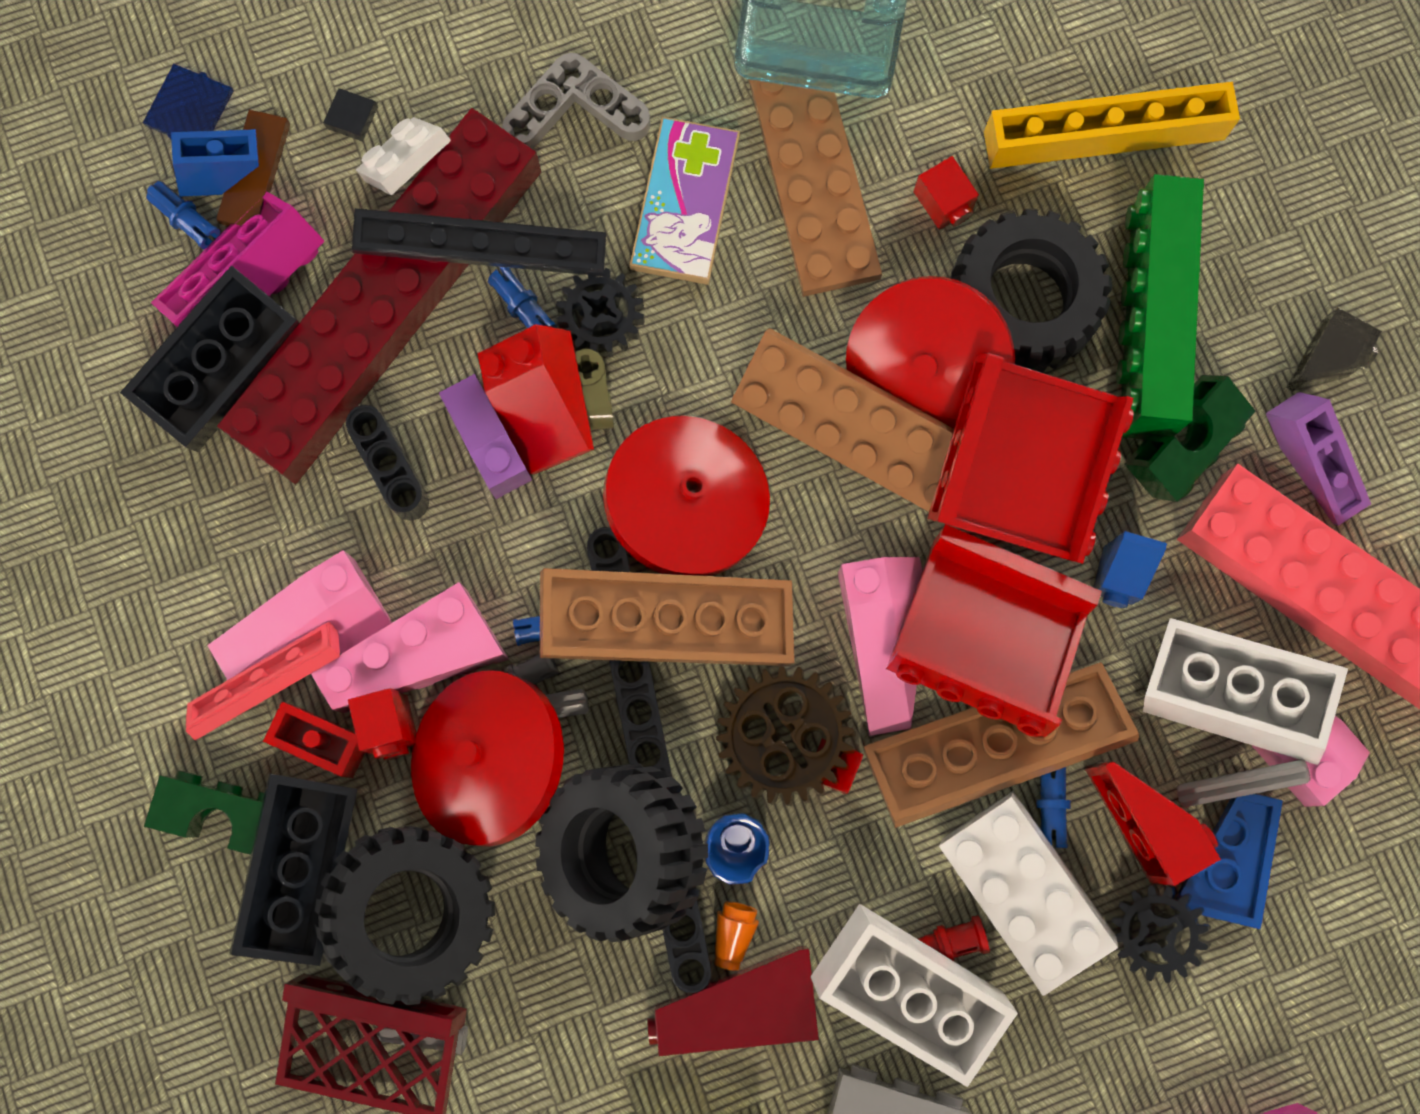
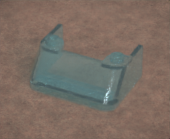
M742 0L735 48V70L739 75L750 80L866 98L883 97L892 87L907 0H866L864 12L790 0Z

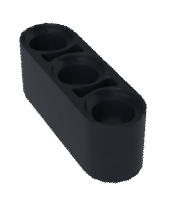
M371 405L355 407L346 418V428L386 504L404 520L413 521L421 518L429 508V498L392 428L375 407ZM371 420L378 422L375 432L371 435H360L363 424ZM385 456H397V462L391 470H379V463ZM404 491H416V499L410 506H398V498Z

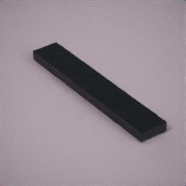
M357 208L354 210L352 253L594 276H603L606 232Z

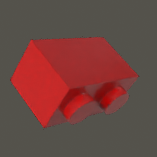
M388 688L347 699L359 751L374 754V758H383L384 761L409 755L408 747L416 744L415 736L417 732L408 695Z
M281 702L262 741L346 778H354L365 752L359 751L354 731L286 702Z

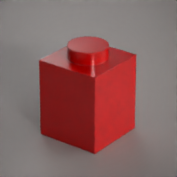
M953 156L918 175L913 191L939 230L949 224L956 227L968 220L974 213L972 210L979 196Z

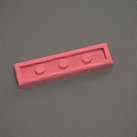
M330 622L325 623L187 704L185 732L194 740H197L339 658L338 630Z

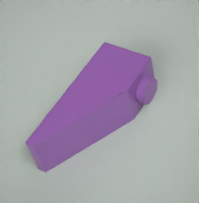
M475 374L439 392L472 459L495 499L532 481Z
M1298 392L1266 413L1280 449L1333 524L1339 526L1371 505L1330 399Z

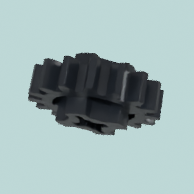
M605 268L602 277L588 275V279L584 281L575 275L573 277L575 288H562V294L567 301H557L556 303L557 311L564 314L556 318L559 328H567L566 330L571 331L572 341L576 339V351L585 349L586 346L598 353L599 350L605 349L609 358L613 357V347L617 345L622 350L627 351L628 344L626 339L629 337L638 340L640 337L639 330L634 325L640 326L645 323L644 314L639 312L644 309L643 298H635L638 294L636 284L625 287V275L621 273L615 280L611 279L610 269ZM621 298L628 308L627 318L623 316V312L618 310ZM575 309L584 317L581 321L582 326L580 329L574 321ZM604 309H607V316L605 314H599L597 318L594 317V311H596L597 313H601Z
M1156 884L1149 885L1147 897L1139 889L1132 891L1131 894L1135 903L1132 904L1125 900L1121 901L1119 907L1125 912V915L1112 918V923L1121 927V932L1115 934L1117 942H1123L1125 947L1117 954L1119 959L1130 956L1134 960L1130 971L1134 973L1142 967L1146 968V978L1149 981L1154 980L1158 972H1162L1165 982L1170 983L1174 979V970H1177L1183 978H1186L1191 974L1187 963L1190 962L1198 967L1202 965L1204 960L1197 951L1208 950L1211 946V943L1201 939V934L1211 930V926L1205 923L1199 924L1197 919L1205 910L1203 907L1192 910L1188 906L1192 895L1189 893L1180 899L1176 898L1175 886H1167L1164 894H1160ZM1154 903L1169 905L1180 913L1175 916L1163 913ZM1138 913L1137 917L1141 922L1138 937L1133 939L1132 926L1134 918ZM1173 923L1177 924V927L1170 930L1171 933L1165 937L1166 941L1163 938L1157 941L1154 939L1148 943L1145 941L1156 930V925L1162 927ZM1189 927L1190 943L1187 951L1184 953V948L1180 942L1183 930ZM1148 950L1161 954L1164 961L1167 962L1154 961L1145 956L1143 952Z

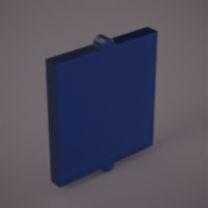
M173 63L142 123L146 127L168 135L170 140L171 132L214 131L234 90L230 86L210 79L205 72L198 74Z

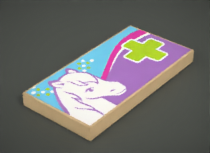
M662 117L631 256L630 270L709 285L740 131Z

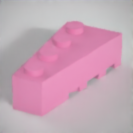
M458 582L342 653L339 658L314 671L311 675L331 709L347 713L350 712L347 699L388 688L401 693L421 689L457 675L461 676L484 666L507 661L509 658L467 589Z

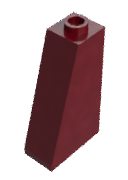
M807 945L797 946L711 982L699 992L685 993L656 1005L655 1017L647 1018L649 1045H658L659 1056L819 1040L809 948Z

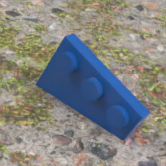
M1258 794L1231 798L1212 831L1218 842V847L1215 850L1221 860L1186 879L1176 898L1180 899L1189 893L1192 895L1188 906L1192 910L1203 907L1205 911L1201 916L1261 929L1283 800Z

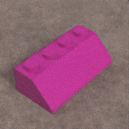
M266 191L262 197L264 202L261 215L251 217L242 226L236 223L230 224L151 304L178 327L231 265L268 296L276 294L287 286L290 281L289 276L298 267L308 264L316 257L318 248L325 241L293 206Z

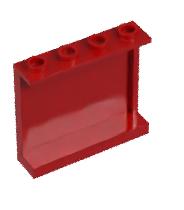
M990 353L976 355L927 519L1083 564L1085 556L1090 555L1095 544L1096 534L1093 530L1097 517L1104 512L1108 502V492L1105 490L1110 474L1115 473L1120 463L1121 451L1118 448L1122 435L1129 430L1133 421L1134 411L1131 409L1134 398L1112 395L1005 362L1003 357Z
M945 524L933 541L886 669L896 673V676L903 682L912 685H924L935 690L945 700L951 702L961 701L977 708L978 713L984 717L996 720L1003 719L1017 725L1018 730L1026 735L1033 737L1042 736L1045 738L1061 724L1062 719L1056 717L1087 616L1098 605L1102 591Z

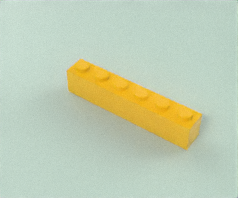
M1232 81L992 110L984 130L989 167L993 169L1223 141L1239 122L1240 115Z

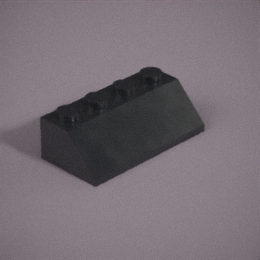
M231 265L121 390L120 394L184 447L199 452L219 429L217 425L300 322Z
M269 774L229 952L230 955L315 966L321 965L322 950L324 948L322 942L317 938L315 927L319 923V915L315 912L316 898L322 897L324 887L320 884L326 872L332 873L338 864L334 860L343 850L345 851L357 794L356 788Z

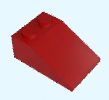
M535 324L478 353L485 394L529 474L535 475L594 450L571 331Z
M1112 761L1091 765L1085 769L1150 883L1176 886L1221 860L1215 850L1218 847L1217 839L1206 824H1200L1198 819Z

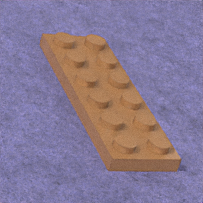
M825 54L749 70L748 81L802 296L881 280L882 271Z
M768 328L744 373L731 403L929 512L954 428Z
M543 568L540 572V658L790 666L794 664L792 580Z
M1102 662L1069 673L1056 717L1062 719L1061 724L1045 738L1042 736L1033 737L1026 735L1018 730L1017 725L1003 719L996 720L984 717L978 713L977 708L973 707L863 746L865 757L895 828L1137 742L1139 732Z

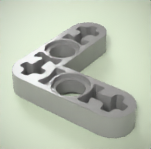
M566 53L561 55L505 117L502 124V129L514 137L513 128L517 126L523 129L527 125L529 134L525 136L520 133L515 138L533 149L574 102L628 141H637L645 137L650 130L651 122L648 107L583 56L577 53ZM577 68L579 77L570 76L566 80L564 71L567 69L573 72ZM562 84L564 86L565 94H563L562 90L560 89V86ZM607 89L613 94V98L606 105H597L591 100L592 94L596 90ZM545 94H550L557 99L556 106L548 111L540 110L536 106L537 99ZM620 103L622 104V112L630 118L639 115V125L632 122L629 126H626L625 116L618 110ZM527 111H530V113H531L532 116H533V118L531 119V121H530V119H529V115H528V112H527Z

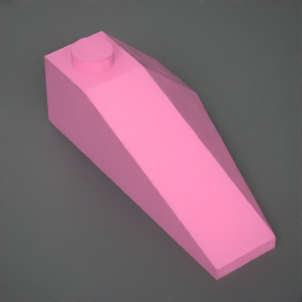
M343 550L303 574L207 646L226 679L229 680L325 623L330 622L338 630L341 654L393 622L355 559Z
M881 557L841 564L838 571L869 736L908 730L912 726L917 685L903 682L896 676V673L887 670L886 667L922 573L920 557Z

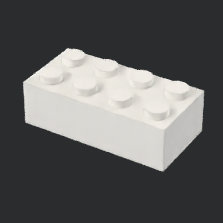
M1170 618L1145 694L1143 712L1318 765L1326 750L1348 668Z
M1014 791L942 838L939 845L940 849L1043 996L1118 948L1116 935Z
M861 904L858 905L811 975L819 999L966 1087L969 1086L1018 1014L1003 991Z

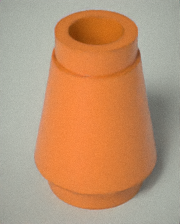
M724 902L722 911L717 912L716 957L714 961L716 966L732 971L740 969L741 962L759 925V921L756 919L757 909L738 902Z

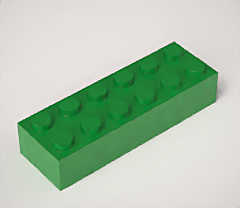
M1154 174L1146 187L1139 190L1134 205H1129L1126 212L1125 228L1131 230L1130 243L1126 244L1123 254V267L1129 268L1128 282H1124L1121 291V306H1126V320L1121 322L1118 336L1119 345H1124V356L1117 366L1116 382L1117 384H1122L1121 396L1134 398L1131 406L1134 416L1129 430L1122 435L1124 438L1146 440L1150 434L1174 437L1192 422L1204 179Z

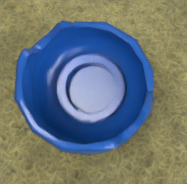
M745 813L721 817L711 826L706 834L705 844H708V858L705 859V862L714 877L727 884H746L751 882L756 872L768 861L769 836L759 820Z

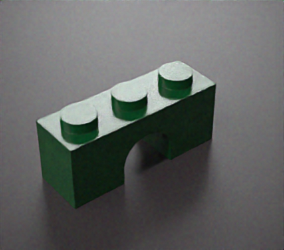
M1201 375L1194 383L1192 422L1188 424L1184 440L1180 443L1176 437L1150 434L1124 465L1152 498L1178 502L1191 492L1194 482L1201 474L1218 460L1219 453L1231 439L1238 436L1244 430L1245 423L1256 410L1228 376Z
M177 770L175 777L159 776L144 827L185 838H199L206 818L212 812L221 810L228 816L232 825V833L227 849L251 855L265 792L259 791L257 799L242 795L244 788L242 786L218 781L216 788L201 784L203 776Z

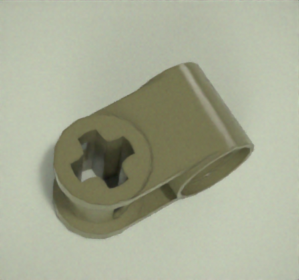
M592 349L578 350L575 352L590 430L614 428L611 396L607 388L603 358ZM582 366H591L592 378L583 379Z

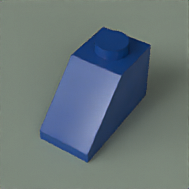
M256 129L171 132L172 159L179 197L222 195L259 166Z
M1124 531L1103 547L1093 585L1094 588L1102 591V602L1113 607L1127 608L1128 604L1133 605L1142 600L1165 553L1167 543Z

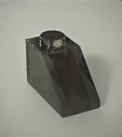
M1337 307L1321 321L1286 388L1294 392L1347 378L1361 367L1367 369L1379 352V347L1375 346L1382 331Z

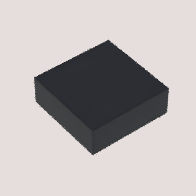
M338 88L323 123L328 130L363 142L378 106L374 100Z

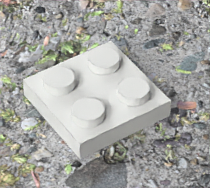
M415 117L404 119L392 129V137L382 146L377 145L364 154L361 160L363 163L356 171L366 183L393 195L451 140L441 127Z

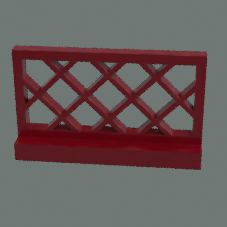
M304 973L284 984L282 1001L288 1002L275 1085L402 1114H446L459 1030L465 1025L467 1008L421 999L420 1004L406 1005L402 1001H395L392 1005L379 1002L373 996L369 995L367 997L349 983ZM300 1009L312 1011L323 1027L309 1038L298 1023ZM328 1015L335 1016L337 1018L331 1021ZM343 1019L353 1020L364 1035L362 1039L348 1047L335 1027ZM369 1024L376 1025L378 1027L372 1030ZM384 1028L396 1030L406 1045L391 1057L376 1036ZM325 1032L340 1053L327 1064H324L311 1044L312 1041ZM411 1033H412V1034H417V1035H420V1036L417 1037L416 1039H414V1038L412 1037ZM426 1037L445 1041L442 1059L433 1066L417 1044ZM296 1039L299 1045L294 1048ZM366 1041L381 1062V1064L367 1074L352 1053L353 1050ZM301 1049L316 1070L309 1077L290 1074L293 1055ZM408 1050L423 1071V1073L409 1083L406 1082L393 1062ZM342 1058L357 1079L349 1087L338 1085L328 1070L329 1067ZM441 1066L440 1075L438 1076L435 1070ZM382 1068L386 1069L399 1089L390 1096L379 1094L369 1079ZM319 1075L322 1081L316 1080L314 1078ZM427 1077L437 1092L435 1106L420 1103L411 1089L412 1086ZM361 1085L363 1090L356 1089V1087ZM402 1094L405 1100L397 1097Z

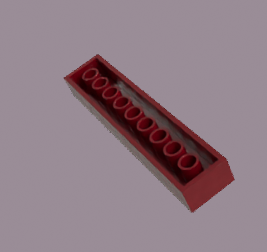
M471 108L448 136L451 141L428 161L389 212L503 222L541 174L537 152ZM354 254L217 427L296 485L344 425L349 412L362 402L469 264Z

